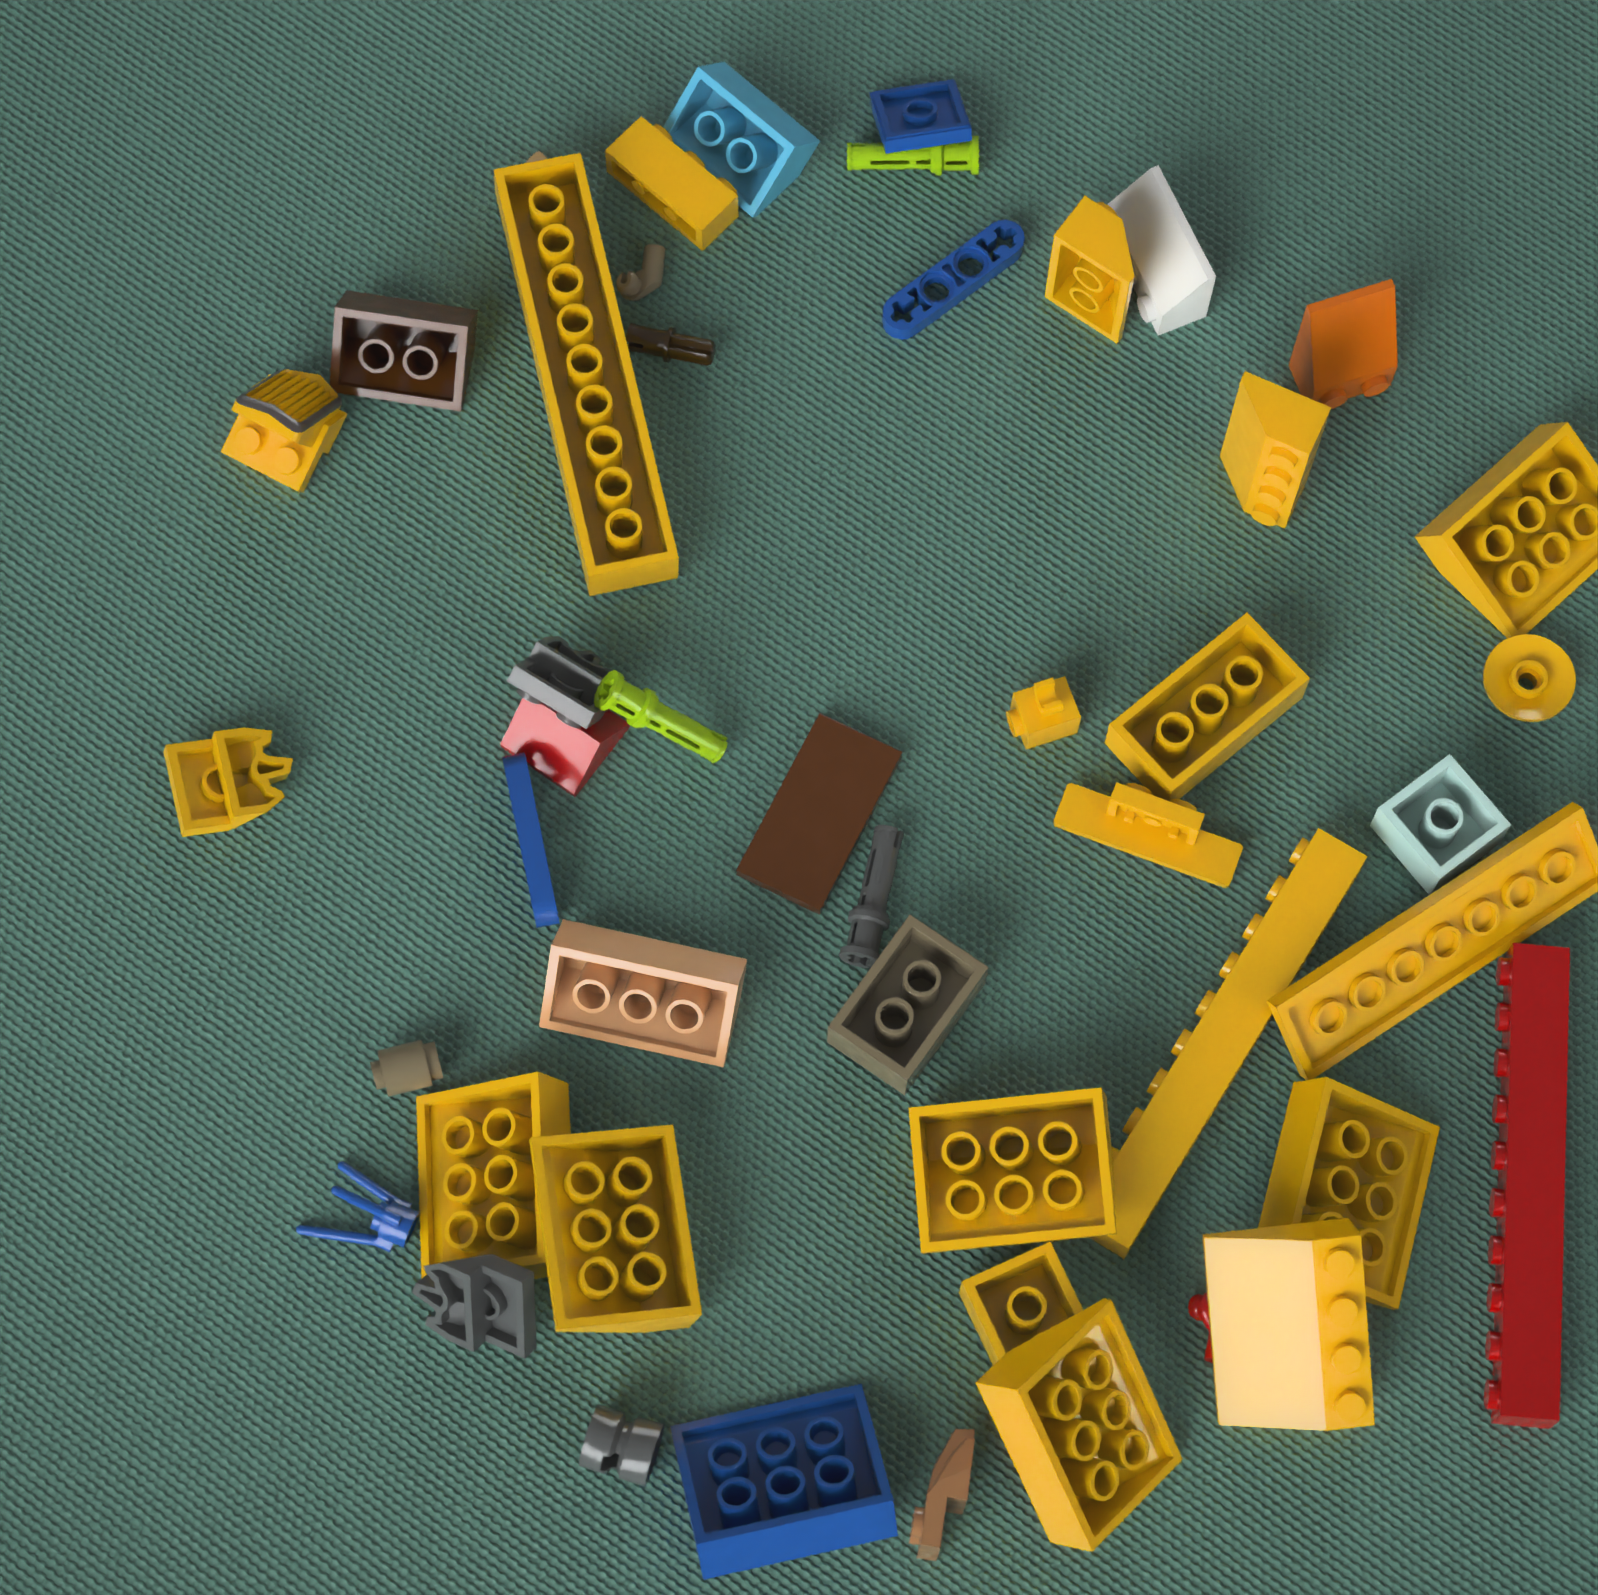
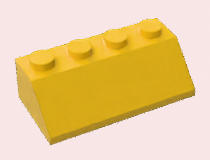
M1245 371L1240 381L1220 458L1243 511L1251 514L1254 520L1263 525H1277L1285 529L1306 485L1331 407Z

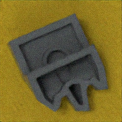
M550 636L536 642L529 657L514 666L507 682L516 686V692L525 700L534 704L544 703L557 711L556 716L563 723L574 728H581L582 726L587 729L598 722L606 712V710L602 711L595 707L594 697L602 679L613 670L600 666L601 658L591 650H574L560 636Z
M492 1254L424 1266L427 1275L415 1283L411 1293L435 1310L427 1316L426 1326L446 1340L473 1352L486 1341L526 1359L537 1348L533 1271Z

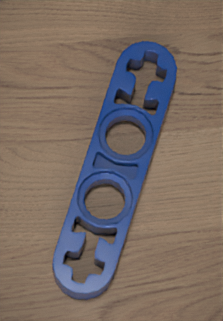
M998 220L891 296L885 302L882 312V325L885 332L892 338L899 340L915 336L1014 264L1021 257L1024 249L1025 236L1021 226L1010 220ZM997 237L1004 241L1012 238V247L1009 248L1003 244L995 249ZM991 251H993L992 261H991V258H990V256H989V254H988V253H990ZM972 258L981 263L983 270L977 275L968 276L959 270L958 264L962 260ZM932 283H939L948 289L949 295L945 299L935 301L925 295L924 289ZM914 297L919 304L916 308H914ZM912 310L910 312V322L906 323L903 319L894 321L895 311L903 315Z
M524 752L504 756L502 760L536 928L560 924L526 755Z

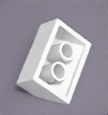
M1158 165L1150 168L1107 205L1114 209L1118 217L1123 219L1135 276L1133 288L1139 297L1137 298V306L1140 315L1146 323H1152L1159 336L1206 317L1216 275Z

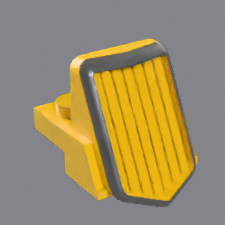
M281 369L272 375L268 374L266 378L236 398L231 410L236 412L238 416L221 452L298 492L304 493L322 454H329L348 413L340 410L342 405L340 395L321 375Z

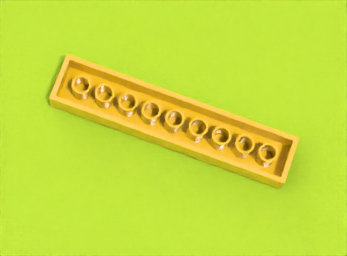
M581 153L493 169L496 199L589 596L676 579L679 572L678 552Z

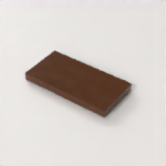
M819 713L736 869V875L820 915L891 780L903 752Z

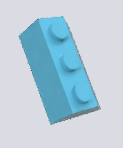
M725 62L698 66L663 126L678 147L684 152L689 150L695 153L704 163L706 170L717 179L723 177L733 185L738 194V206L752 218L758 216L800 175L820 142L819 139Z

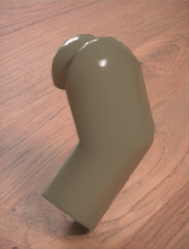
M658 244L646 245L644 247L642 269L635 273L629 271L627 275L625 273L619 275L616 281V288L624 299L639 301L661 286L666 249Z

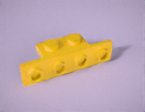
M1116 782L1111 797L1073 783L1067 784L1053 821L1055 827L1222 888L1230 886L1243 846L1240 843L1201 830L1205 814L1198 812L1197 808L1191 803L1180 799L1167 801L1152 795L1151 790L1136 783L1123 785Z

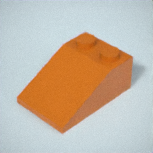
M1392 279L1306 305L1288 365L1301 395L1334 409L1344 404L1349 398L1364 394L1366 397L1375 396L1384 392L1391 385L1398 367L1396 293Z

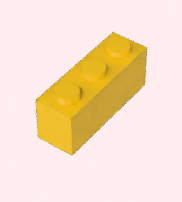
M641 116L605 150L607 172L701 251H704L738 218V194L733 185L723 177L717 179L706 170L704 163L695 153L689 150L684 152L673 142L667 130L659 124L653 126Z

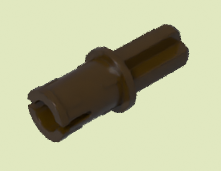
M630 323L626 333V341L629 342L627 343L629 352L662 357L663 362L667 363L671 359L708 366L712 364L716 351L714 341L677 333L676 328L670 327L667 331Z

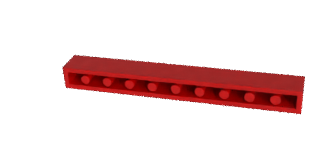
M1513 943L1505 956L1499 957L1497 962L1496 984L1503 986V1003L1498 1002L1496 1006L1495 1030L1502 1031V1049L1497 1048L1495 1051L1493 1072L1495 1077H1501L1500 1095L1495 1094L1493 1099L1492 1121L1493 1123H1499L1500 1128L1499 1141L1493 1142L1491 1150V1169L1498 1170V1188H1492L1489 1203L1490 1216L1497 1217V1234L1490 1236L1488 1246L1489 1264L1496 1265L1495 1283H1489L1487 1291V1311L1494 1312V1331H1488L1485 1344L1486 1360L1493 1361L1492 1380H1486L1484 1388L1485 1409L1492 1410L1491 1424L1550 1429L1560 1421L1570 980L1569 947Z

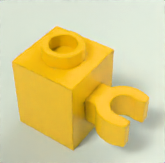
M1065 676L1057 679L1051 677L1035 682L1032 687L1014 692L1010 710L1006 711V718L1012 735L1014 737L1021 736L1026 750L1077 734L1081 715Z

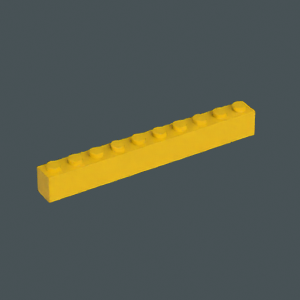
M1320 828L1317 829L1311 841L1302 837L1289 859V862L1295 865L1289 877L1286 879L1279 875L1265 898L1272 903L1265 916L1263 917L1255 913L1245 929L1242 938L1249 942L1241 955L1232 951L1221 968L1218 976L1225 979L1217 994L1208 990L1194 1014L1199 1016L1201 1020L1193 1033L1185 1028L1170 1053L1177 1056V1059L1169 1072L1161 1067L1150 1083L1146 1092L1151 1094L1153 1098L1145 1111L1136 1107L1126 1122L1122 1132L1129 1135L1121 1150L1113 1146L1111 1147L1117 1234L1089 1237L1090 1239L1125 1259L1273 1016L1267 1000L1292 985L1360 873L1368 856Z

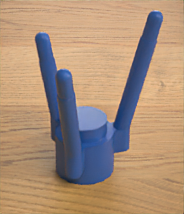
M341 1161L338 1164L340 1171L384 1202L378 1205L339 1186L332 1187V1194L374 1214L370 1229L377 1231L378 1234L371 1235L306 1225H298L296 1227V1232L300 1235L371 1245L391 1252L394 1244L403 1248L406 1247L415 1229L420 1212L411 1209L412 1203L396 1197L357 1169Z

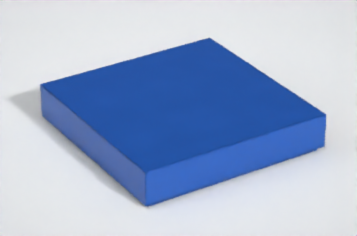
M953 79L870 92V106L885 154L972 141V128L956 81Z

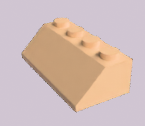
M563 919L551 944L539 1027L724 1068L741 999L747 959Z

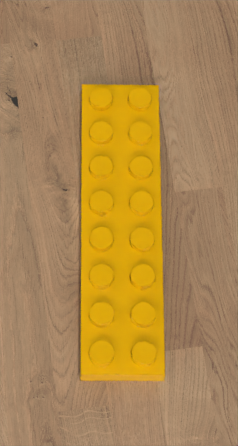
M1574 802L1569 803L1267 1000L1299 1075L1306 1080L1316 1078L1507 952L1513 943L1522 942L1598 892V845L1583 807Z

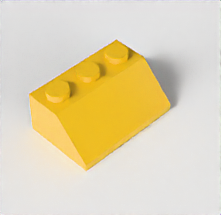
M1084 196L1054 234L1044 297L1118 344L1123 336L1135 277L1123 219L1118 217L1117 213L1109 205L1103 202L1096 203L1087 196Z

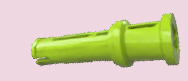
M972 135V141L885 154L882 143L847 142V171L865 169H930V173H935V175H942L943 171H970L972 175H979V135Z
M616 670L610 671L602 679L594 697L595 707L602 711L610 709L626 718L627 724L634 728L646 726L675 743L692 750L712 763L719 761L726 751L728 742H726L728 738L664 705L659 701L655 691L649 688L641 690L625 681L623 674Z

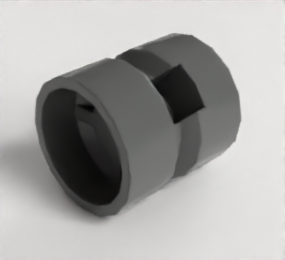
M598 1404L584 1439L579 1467L602 1474L615 1469L618 1472L619 1479L646 1487L655 1465L665 1426L664 1424L639 1416L632 1422L626 1420L623 1411Z

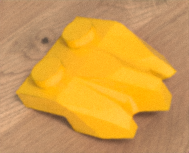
M246 727L214 731L212 739L165 745L163 753L182 837L235 829L267 813L285 798L281 790L270 785L285 780L288 777L293 758L268 756L263 752L271 743L272 730Z

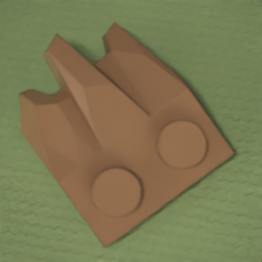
M955 1429L934 1464L924 1507L915 1506L909 1544L918 1545V1559L937 1561L941 1548L945 1512L963 1514L969 1491L975 1429Z

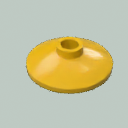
M1521 634L1503 640L1490 652L1483 669V684L1489 699L1502 713L1519 721L1539 722L1556 716L1568 705L1575 691L1576 674L1569 656L1555 642L1538 635ZM1522 678L1529 679L1533 683L1534 688L1531 690L1524 689L1519 685L1518 680Z

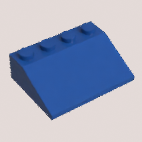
M862 1384L670 1426L703 1580L898 1536L894 1500Z

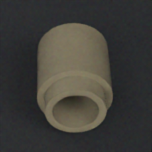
M421 1039L377 1050L379 1060L370 1062L376 1089L386 1088L388 1097L433 1086L432 1081L443 1078L435 1041L423 1044Z

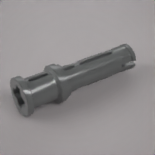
M875 826L860 898L857 906H854L848 914L847 919L851 923L847 944L840 949L839 957L844 962L862 968L872 967L880 956L878 952L883 931L887 930L890 925L889 915L886 913L887 902L893 883L899 849L904 837L903 831H898V828L893 826Z

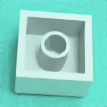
M1451 754L1379 806L1370 824V827L1429 895L1447 884L1500 844L1511 826L1510 822Z

